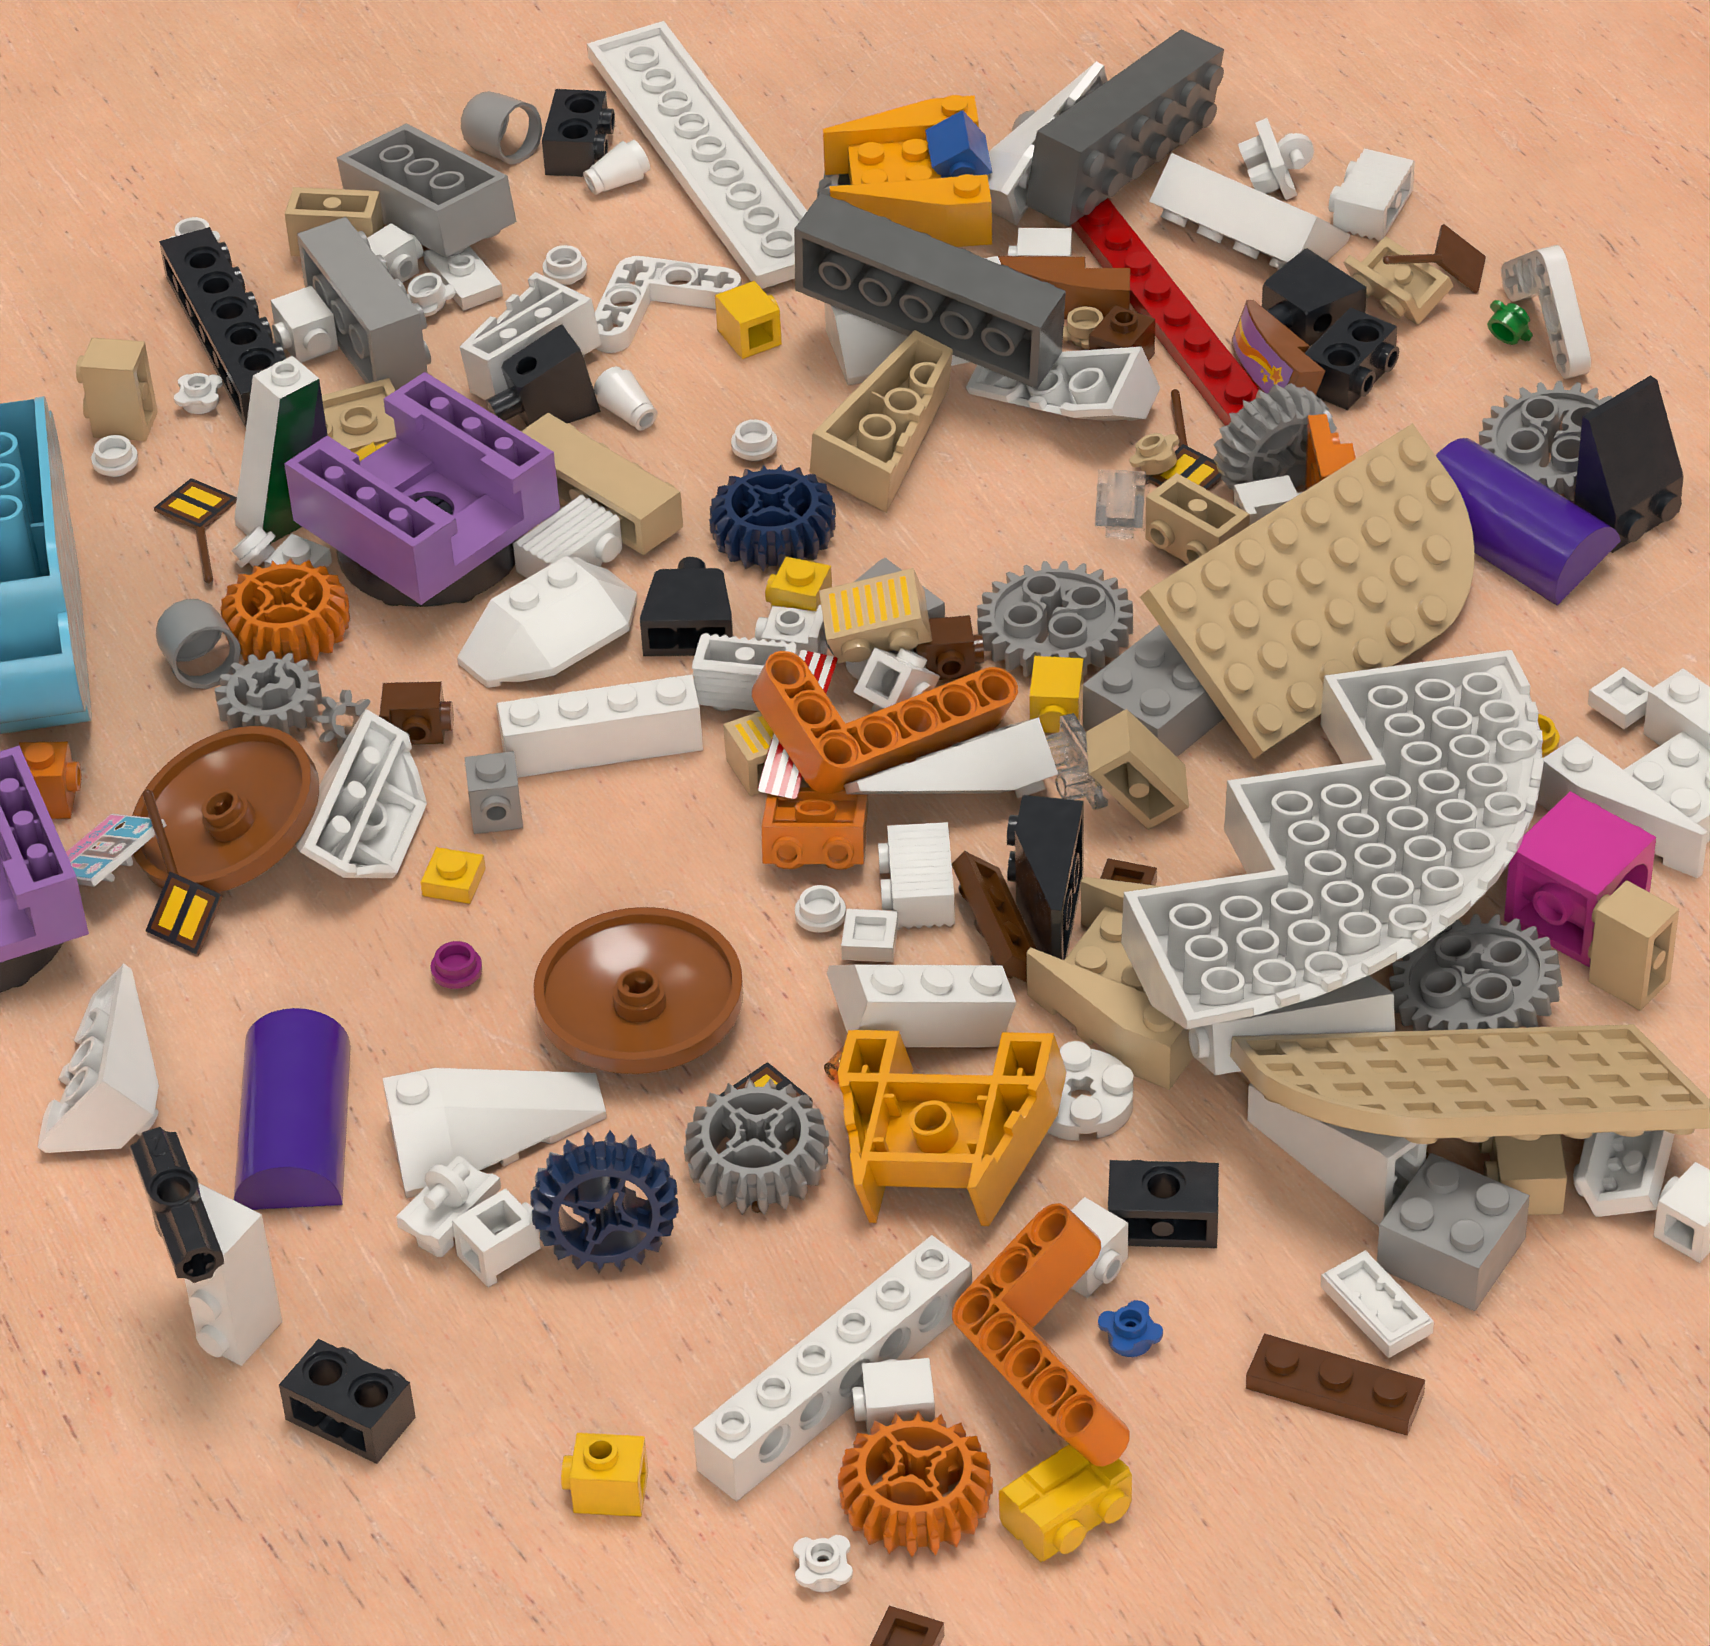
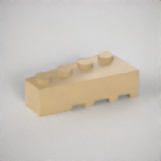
M914 330L813 432L809 473L815 474L828 483L887 513L949 389L953 349Z

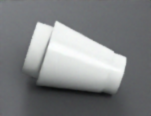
M636 140L628 143L621 141L592 165L590 169L583 172V176L589 189L593 194L597 195L602 191L605 192L642 180L644 178L643 174L650 170V163L644 150Z
M617 366L611 367L604 371L596 380L594 392L597 395V402L639 431L649 428L655 422L658 412L631 371L622 370Z

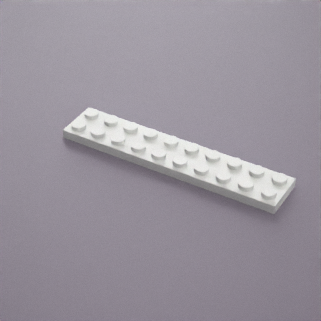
M662 21L587 43L590 61L751 282L755 280L763 289L795 279L794 228L807 210L667 24Z

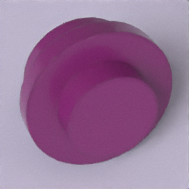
M452 941L440 946L436 950L430 965L433 980L440 986L449 989H460L470 986L479 979L483 969L479 954L470 944L462 941Z

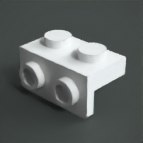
M1665 1130L1644 1131L1641 1136L1627 1137L1614 1132L1593 1133L1591 1137L1584 1139L1580 1163L1574 1168L1573 1178L1576 1191L1580 1196H1584L1595 1217L1657 1209L1675 1134Z

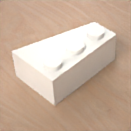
M534 272L528 278L529 288L520 297L519 295L512 294L505 301L507 309L497 319L490 316L460 346L470 393L486 400L507 390L508 387L501 369L503 362L561 324L579 346L583 357L588 352L602 345L592 299Z

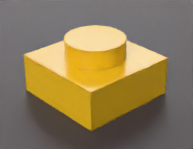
M436 847L420 881L422 896L471 904L486 869L484 855Z

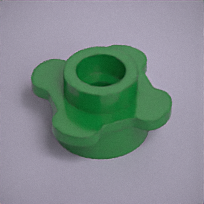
M1494 300L1490 304L1494 314L1489 319L1487 325L1490 332L1497 339L1509 345L1517 344L1520 339L1523 341L1531 340L1533 334L1528 327L1530 318L1523 308L1514 303L1505 305L1499 300Z

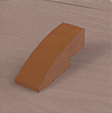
M998 256L1001 265L1008 266L1017 272L1042 282H1048L1057 288L1065 290L1064 319L1066 320L1069 312L1078 307L1096 308L1103 314V318L1115 305L1130 309V268H1086L1085 257Z

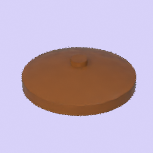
M246 726L213 734L186 748L171 759L153 777L145 790L149 789L153 792L160 817L167 825L164 827L178 874L220 893L243 885L258 877L279 862L294 847L304 834L315 813L319 798V777L313 761L302 745L291 735L271 727ZM142 793L132 816L150 818ZM155 835L138 849L133 856L149 879L163 889L168 873Z
M656 907L613 910L591 917L567 930L543 955L537 967L533 984L537 1019L550 1042L563 1054L583 1065L606 1072L621 1074H643L664 1071L681 1066L702 1056L721 1042L729 1033L740 1014L744 994L739 958L730 942L718 930L692 915Z

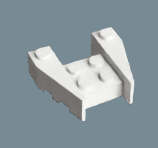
M1683 668L1648 690L1643 734L1660 745L1659 747L1623 770L1577 736L1544 757L1537 803L1550 811L1571 791L1656 837L1655 854L1663 857V865L1698 878L1703 874L1706 843L1710 841V687Z

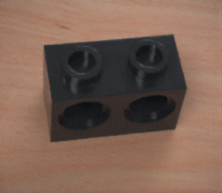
M555 89L542 137L545 175L584 177L583 172L590 169L592 165L608 153L607 134L614 133L615 112L614 109L607 107L606 91Z
M1350 307L1305 352L1308 357L1325 370L1316 396L1323 401L1348 410L1361 396L1365 397L1368 395L1374 383L1385 372H1390L1397 363L1400 352L1399 347L1396 346L1397 326Z
M320 1339L312 1345L279 1384L285 1419L376 1464L416 1418L410 1382L400 1373L392 1369L383 1370L362 1360L355 1352L348 1348H337Z

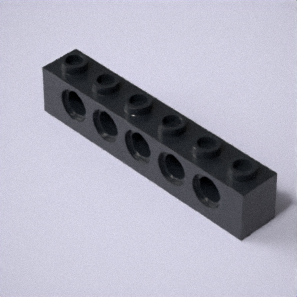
M210 227L159 241L165 276L217 375L222 378L223 386L246 428L253 375L286 359L280 342L273 343V335L267 318L265 316L259 318V309L252 291L245 293V283L239 267H232L231 256L226 243H218Z

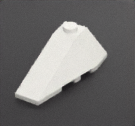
M1038 717L1010 724L956 743L952 747L915 759L916 761L903 763L844 785L847 794L1003 793L1015 790L1017 798H1020L1022 795H1030L1046 789L1043 780L1058 775Z

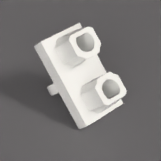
M1268 118L1256 122L1259 135L1238 144L1254 189L1265 194L1281 189L1285 200L1297 196L1288 169H1302L1310 162L1314 154L1311 140L1304 134L1289 133L1277 143Z
M459 1155L447 1166L441 1164L434 1165L425 1174L427 1186L396 1216L398 1227L415 1236L418 1247L436 1257H443L454 1246L452 1220L492 1197L501 1189L500 1177L493 1173L486 1174L477 1170L465 1158Z

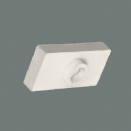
M470 246L466 247L461 254L447 258L431 249L423 252L424 264L432 273L438 274L444 285L451 284L454 286L456 293L453 299L463 311L503 296L502 284Z
M1366 1250L1321 1274V1288L1388 1358L1433 1334L1434 1321Z

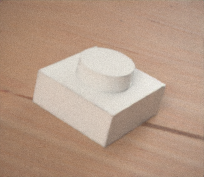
M291 534L264 561L265 568L270 566L272 560L279 565L286 564L290 558L297 565L310 560L314 568L319 566H326L327 568L332 563L330 548Z
M1622 667L1589 690L1588 705L1625 729L1646 715L1648 690L1653 687Z
M846 909L841 944L842 960L893 962L898 931V911Z

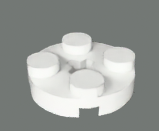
M1072 1041L1064 1044L1060 1048V1053L1067 1074L1058 1116L1047 1133L1061 1139L1079 1141V1134L1097 1132V1139L1113 1134L1128 1121L1132 1113L1134 1076L1132 1070L1114 1056L1100 1050L1090 1049L1086 1043ZM1087 1090L1092 1096L1081 1094L1077 1098L1071 1097V1092Z

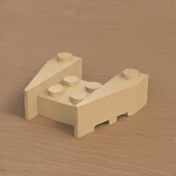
M1084 877L1081 880V925L1089 928L1065 960L1034 948H1029L1027 951V995L1053 1016L1059 1013L1077 1027V1035L1089 1045L1096 1042L1110 1055L1129 1067L1134 1076L1170 1090L1194 1057L1189 1044L1190 1029H1185L1152 1007L1121 943L1124 892L1161 886Z

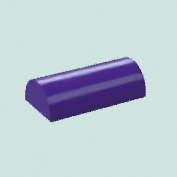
M1469 438L1457 439L1446 445L1436 454V457L1451 476L1462 495L1472 527L1474 553L1555 605H1558L1620 542L1619 534L1614 528Z
M301 1008L277 1010L255 1021L246 1034L234 1201L252 1210L343 1205L351 1045L345 1029L330 1016L318 1011Z

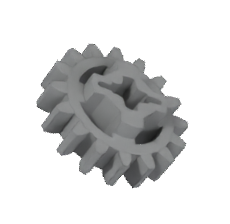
M268 651L264 660H258L253 654L249 655V664L245 666L236 662L231 664L233 675L221 674L219 677L221 686L215 688L220 720L228 721L229 729L246 726H264L281 730L290 735L289 728L292 726L305 729L307 727L306 717L319 715L317 705L322 704L321 684L317 670H310L309 661L306 659L294 664L292 653H287L282 659H276L274 652Z

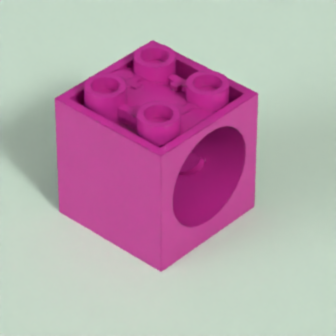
M1570 791L1524 835L1520 847L1509 862L1504 921L1510 923L1515 918L1520 919L1522 931L1535 926L1538 939L1548 937L1551 947L1590 967L1591 959L1588 957V950L1593 941L1595 923L1592 922V913L1596 904L1604 895L1608 894L1611 896L1626 880L1650 893L1656 837L1641 827L1623 820L1599 805Z

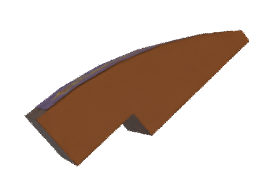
M1246 300L1232 336L1234 351L1248 376L1266 394L1269 393L1275 384L1284 388L1292 383L1296 387H1305L1316 395L1325 370L1305 354L1310 346L1256 301Z

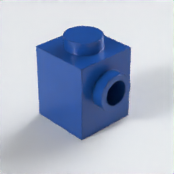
M963 110L925 130L931 165L937 174L941 175V178L958 177L965 174L975 176L992 173L986 135Z

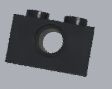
M1110 1160L1108 1211L1128 1222V1246L1217 1248L1219 1163Z

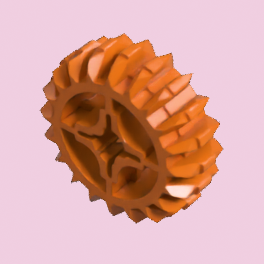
M290 558L286 564L279 565L272 560L270 566L263 569L253 566L251 575L238 574L237 584L228 585L227 594L221 599V617L238 640L241 648L240 654L244 661H248V656L252 654L258 660H264L268 651H273L276 659H282L287 653H292L294 664L304 659L317 662L320 652L333 653V645L344 641L345 630L349 628L350 606L348 594L345 593L344 587L339 582L338 575L329 574L326 566L314 568L310 560L297 565Z
M918 1410L913 1420L903 1421L895 1412L891 1425L885 1426L874 1420L873 1426L870 1429L871 1435L857 1433L856 1439L853 1442L854 1448L845 1449L842 1467H840V1473H838V1489L841 1491L839 1493L840 1506L844 1514L849 1516V1523L852 1525L853 1531H864V1537L869 1545L884 1540V1547H886L889 1554L898 1546H905L912 1558L918 1547L928 1546L936 1556L941 1542L945 1541L957 1547L961 1540V1533L975 1534L978 1519L986 1518V1513L989 1510L990 1495L993 1494V1478L990 1476L991 1463L987 1453L982 1452L977 1436L966 1437V1431L963 1428L962 1422L946 1428V1421L942 1414L932 1422L924 1421ZM883 1474L882 1481L873 1485L875 1480ZM958 1481L959 1483L954 1490L943 1497L942 1495L949 1492L948 1486Z

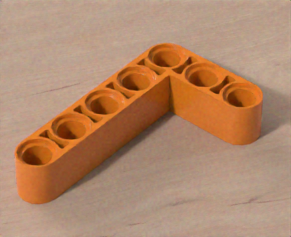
M778 651L771 654L752 687V698L755 705L806 783L812 789L824 794L837 793L844 790V785L903 763L916 761L915 759L948 748L956 743L996 728L1018 694L1017 682L1009 672L1002 668L989 667L845 724L806 663L798 655L788 651Z
M1055 1203L1046 1206L1038 1212L961 1294L952 1310V1320L958 1329L1061 1438L1093 1465L1106 1466L1116 1461L1126 1450L1130 1440V1431L1127 1425L1033 1329L1094 1264L1101 1251L1099 1236L1067 1206Z

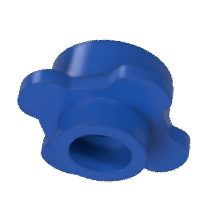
M1131 1301L1127 1306L1121 1307L1116 1312L1104 1311L1098 1318L1099 1329L1108 1333L1109 1346L1115 1353L1121 1356H1140L1146 1353L1152 1344L1160 1342L1163 1337L1162 1326L1153 1322L1149 1316V1306L1143 1301Z

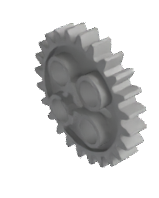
M1557 381L1553 390H1547L1545 385L1540 382L1537 384V392L1532 394L1523 387L1519 388L1520 398L1518 400L1505 395L1503 397L1504 408L1492 406L1491 418H1483V431L1479 432V444L1556 493L1564 494L1567 500L1573 502L1576 488L1582 416L1613 397L1610 395L1599 400L1598 388L1596 387L1589 390L1586 394L1581 393V383L1578 382L1570 390H1564L1562 381ZM1561 421H1562L1563 431H1560Z
M1043 561L1040 571H1034L1030 566L1024 565V575L1018 576L1015 573L1007 572V584L998 581L992 582V592H983V604L977 605L978 634H982L984 651L992 652V661L994 662L1005 659L1006 670L1008 671L1020 665L1023 666V676L1025 677L1032 674L1034 656L1083 658V675H1087L1088 664L1092 663L1099 668H1104L1105 656L1116 659L1119 656V647H1128L1129 635L1133 634V602L1128 600V590L1126 588L1118 589V579L1116 577L1104 581V570L1102 569L1087 574L1086 564L1084 563L1075 570H1069L1067 561H1062L1058 569H1052L1047 561Z
M1478 914L1473 915L1469 925H1462L1458 919V921L1452 923L1451 930L1432 938L1422 947L1402 957L1403 961L1393 962L1394 976L1389 978L1391 991L1394 994L1395 1013H1400L1402 1025H1412L1413 1031L1519 1028L1522 1025L1527 1028L1538 1027L1536 1015L1550 1017L1552 1014L1550 1003L1559 1002L1558 987L1562 986L1557 950H1551L1550 939L1548 937L1538 939L1535 926L1521 931L1520 919L1517 918L1503 926L1498 914H1495L1488 924H1481Z

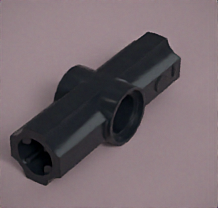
M161 1127L144 1131L137 1142L130 1146V1151L152 1209L156 1231L164 1241L177 1278H185L192 1283L212 1278L216 1269L224 1264V1257L201 1198L198 1178L189 1167L176 1132H168Z

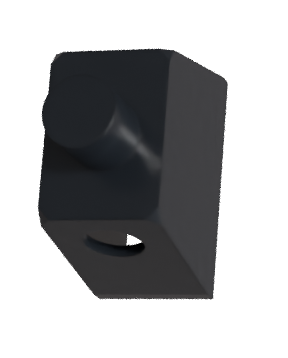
M1306 248L1264 282L1262 287V307L1311 346L1350 307L1365 313L1367 287Z
M562 324L504 361L501 369L508 389L486 399L490 413L503 421L519 414L527 427L547 413L565 423H571L601 412L581 349Z
M685 557L680 560L677 569H659L654 572L640 615L643 656H695L701 635L708 633L710 636L717 634L719 637L727 635L729 638L733 637L732 613L722 570L706 568L705 563L697 557Z

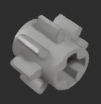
M351 690L341 691L340 702H335L330 697H322V704L326 708L322 716L312 717V721L321 723L325 731L319 738L320 742H328L333 738H337L338 750H340L361 714L365 711L364 709L371 702L369 699H361L353 703ZM343 714L353 716V725L346 726L345 728L344 726L336 725V716Z

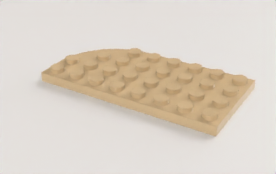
M1412 423L1154 585L1142 594L1140 598L1248 752L1255 759L1321 715L1325 675L1395 666L1437 638L1455 621L1467 599L1473 578L1474 540L1472 527L1462 495L1455 482Z
M1634 1024L1232 1036L1230 1057L1251 1084L1264 1095L1266 1100L1325 1123L1368 1133L1404 1137L1406 1140L1416 1144H1432L1437 1141V1138H1460L1468 1142H1485L1491 1136H1511L1519 1140L1532 1141L1546 1134H1563L1571 1138L1585 1139L1591 1137L1593 1133L1614 1132L1622 1136L1637 1137L1641 1136L1644 1131L1665 1130L1672 1134L1689 1135L1695 1129H1710V1099Z

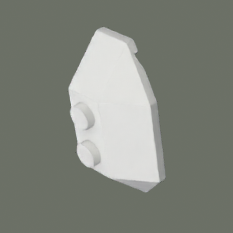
M566 555L490 600L457 657L458 665L486 688L501 686L502 682H524L554 676L630 630L634 608L638 600L637 592L608 569Z
M365 709L321 781L315 813L304 834L295 844L300 853L343 878H393L398 873L427 805L419 772L410 754L412 746L409 735Z

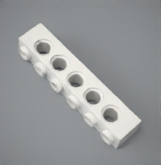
M933 1235L928 1237L693 1428L697 1471L736 1502L853 1406L852 1387H863V1363H875L889 1359L909 1360L954 1323L952 1320V1310L955 1302L972 1284V1264Z

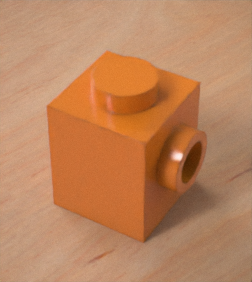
M19 742L18 746L21 748L51 819H71L76 791L81 789L82 773L80 762L72 761L69 742Z

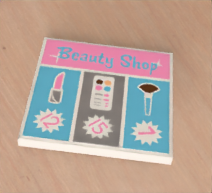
M111 814L72 846L66 854L76 874L78 885L95 887L101 881L113 882L115 876L111 872L119 865L132 866L133 860L131 855L155 836L150 818ZM161 819L163 827L167 826L164 820Z

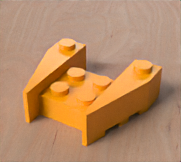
M950 95L944 98H931L822 129L825 175L849 174L850 185L829 186L830 197L846 201L855 207L878 216L886 217L897 224L917 232L926 233L932 238L955 247L992 245V201L988 176L965 174L958 177L941 178V175H938L932 168L925 131L962 110L979 127L975 95Z
M848 1030L837 1073L843 1096V1113L851 1150L849 1154L854 1186L869 1223H877L885 1187L892 1186L967 1188L981 1226H989L1058 1116L1067 1072L1054 1033L1002 1032L992 1075L912 1074L913 1067L899 1031Z

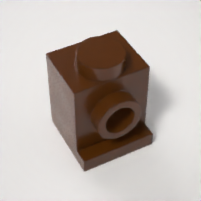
M970 615L929 619L932 641L918 644L913 648L914 653L927 659L924 668L939 675V680L962 678L975 673V664L984 663L982 634L973 635Z
M442 681L383 683L379 717L409 735L411 745L444 744L445 731L453 730L454 711L452 701H444Z

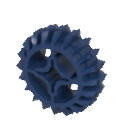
M782 464L777 469H767L763 465L761 470L757 472L745 469L741 478L729 476L728 485L718 487L717 495L711 499L710 533L713 534V540H715L718 546V551L726 553L730 562L741 560L745 569L753 565H759L763 572L768 567L778 566L780 569L785 557L816 560L819 550L828 549V543L830 538L834 537V530L836 528V508L832 495H830L827 489V484L819 483L815 474L804 476L800 467L792 471H786Z
M609 1130L605 1136V1141L595 1142L593 1136L587 1132L584 1137V1145L579 1147L567 1139L563 1146V1155L550 1152L549 1157L546 1159L547 1168H538V1172L535 1175V1186L530 1192V1204L533 1207L532 1223L535 1225V1229H539L543 1245H553L554 1254L557 1256L558 1261L572 1255V1263L577 1270L589 1261L593 1262V1266L598 1274L603 1269L604 1263H614L617 1269L622 1272L625 1266V1259L632 1258L642 1265L645 1258V1249L659 1252L662 1245V1237L671 1236L674 1228L673 1219L677 1218L676 1214L679 1211L678 1199L675 1198V1195L678 1194L676 1180L673 1179V1175H670L669 1165L665 1158L656 1159V1152L651 1144L637 1149V1140L634 1139L632 1134L622 1143L616 1142L615 1135ZM626 1180L639 1187L648 1199L645 1200L637 1197L636 1191L625 1187ZM562 1205L571 1207L574 1214L584 1218V1222L580 1223L573 1219L563 1209Z

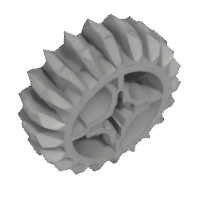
M1292 383L1284 388L1275 384L1268 394L1258 390L1256 399L1251 402L1243 400V408L1238 413H1229L1231 418L1230 424L1219 429L1222 438L1214 444L1217 454L1213 460L1217 464L1218 472L1222 476L1221 479L1233 491L1234 485L1286 475H1289L1295 488L1301 484L1305 486L1308 415L1327 414L1330 431L1334 433L1337 427L1333 423V416L1330 414L1329 408L1312 391H1308L1305 387H1296Z
M749 1078L745 1088L737 1090L728 1083L725 1089V1096L722 1097L709 1093L708 1100L706 1101L707 1107L695 1106L693 1122L687 1123L685 1131L686 1145L684 1146L685 1161L688 1162L689 1175L694 1183H700V1190L704 1193L705 1198L716 1195L717 1202L722 1209L732 1202H737V1208L742 1215L752 1205V1202L758 1201V1208L765 1215L769 1204L777 1203L786 1210L789 1196L804 1200L808 1192L807 1185L818 1186L821 1170L826 1169V1164L828 1163L827 1147L829 1146V1133L825 1128L824 1117L820 1109L813 1108V1103L809 1099L808 1094L796 1097V1091L793 1089L792 1084L787 1085L781 1090H776V1084H774L771 1078L764 1087H755V1084ZM727 1136L730 1139L726 1143L727 1149L718 1154L716 1149ZM795 1138L798 1143L787 1156L783 1152L787 1149L786 1143Z

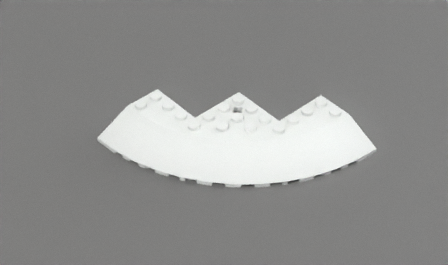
M1506 650L1325 675L1320 725L1343 764L1227 780L1224 831L1247 874L1124 892L1121 943L1152 1007L1185 1029L1259 1015L1316 998L1369 976L1422 947L1462 917L1498 880L1520 847L1537 807L1544 758H1542V730H1540L1538 724L1539 713L1536 702H1532L1530 697L1531 685L1513 651Z

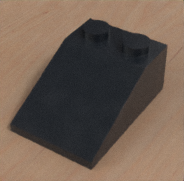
M1651 375L1582 416L1574 504L1618 532L1620 542L1611 551L1614 553L1628 543L1637 541L1643 534L1662 522L1674 518L1680 512L1682 505L1681 496L1684 475L1658 380Z
M1022 795L1019 814L1010 815L1008 820L1007 845L1015 846V851H1010L1007 880L1016 882V904L1037 950L1065 960L1068 955L1081 890V880L1084 875V801Z

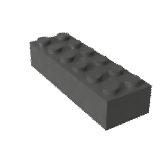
M1181 29L1040 128L1036 133L1025 205L1069 227L1084 215H1089L1096 206L1108 197H1113L1133 179H1138L1153 164L1161 162L1168 153L1180 144L1184 145L1195 133L1202 128H1207L1214 120L1217 112V105L1214 103L1217 88L1224 75V69L1221 67L1224 49Z
M823 193L819 194L794 228L795 291L906 336H909L916 330L953 349V355L1035 389H1038L1062 353L1066 291L1048 282H1042L1017 272L1008 266L997 264L977 256L966 249L957 248L932 238L926 233L917 232L897 224L886 217L875 215L846 201L835 199Z

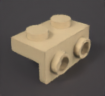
M1386 236L1362 262L1351 255L1346 258L1343 263L1350 276L1367 287L1366 298H1369L1371 295L1380 300L1383 308L1393 317L1400 319L1402 316H1405L1417 325L1421 323L1454 286L1449 276L1429 263L1384 264L1383 257L1386 255H1413V253Z

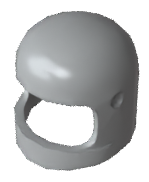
M487 91L474 96L465 106L461 117V131L464 140L474 150L514 165L521 163L534 154L540 144L542 123L537 108L534 105L500 93ZM520 107L525 110L529 117L526 139L515 154L504 156L500 141L506 132L509 114L515 108Z
M184 599L167 608L159 618L156 627L158 646L170 664L176 678L181 683L192 688L209 689L221 685L219 678L221 674H233L231 664L234 662L239 663L240 644L224 619L211 604L199 599ZM222 632L226 635L230 644L229 655L223 664L214 671L202 676H189L178 669L176 661H191L204 656L215 647L221 638Z

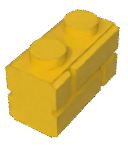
M1068 1444L999 1490V1519L1002 1525L1018 1541H1023L1024 1547L1040 1562L1046 1561L1059 1551L1062 1554H1068L1082 1543L1088 1531L1103 1521L1107 1524L1114 1523L1126 1513L1132 1502V1473L1129 1467L1119 1458L1109 1465L1095 1466Z

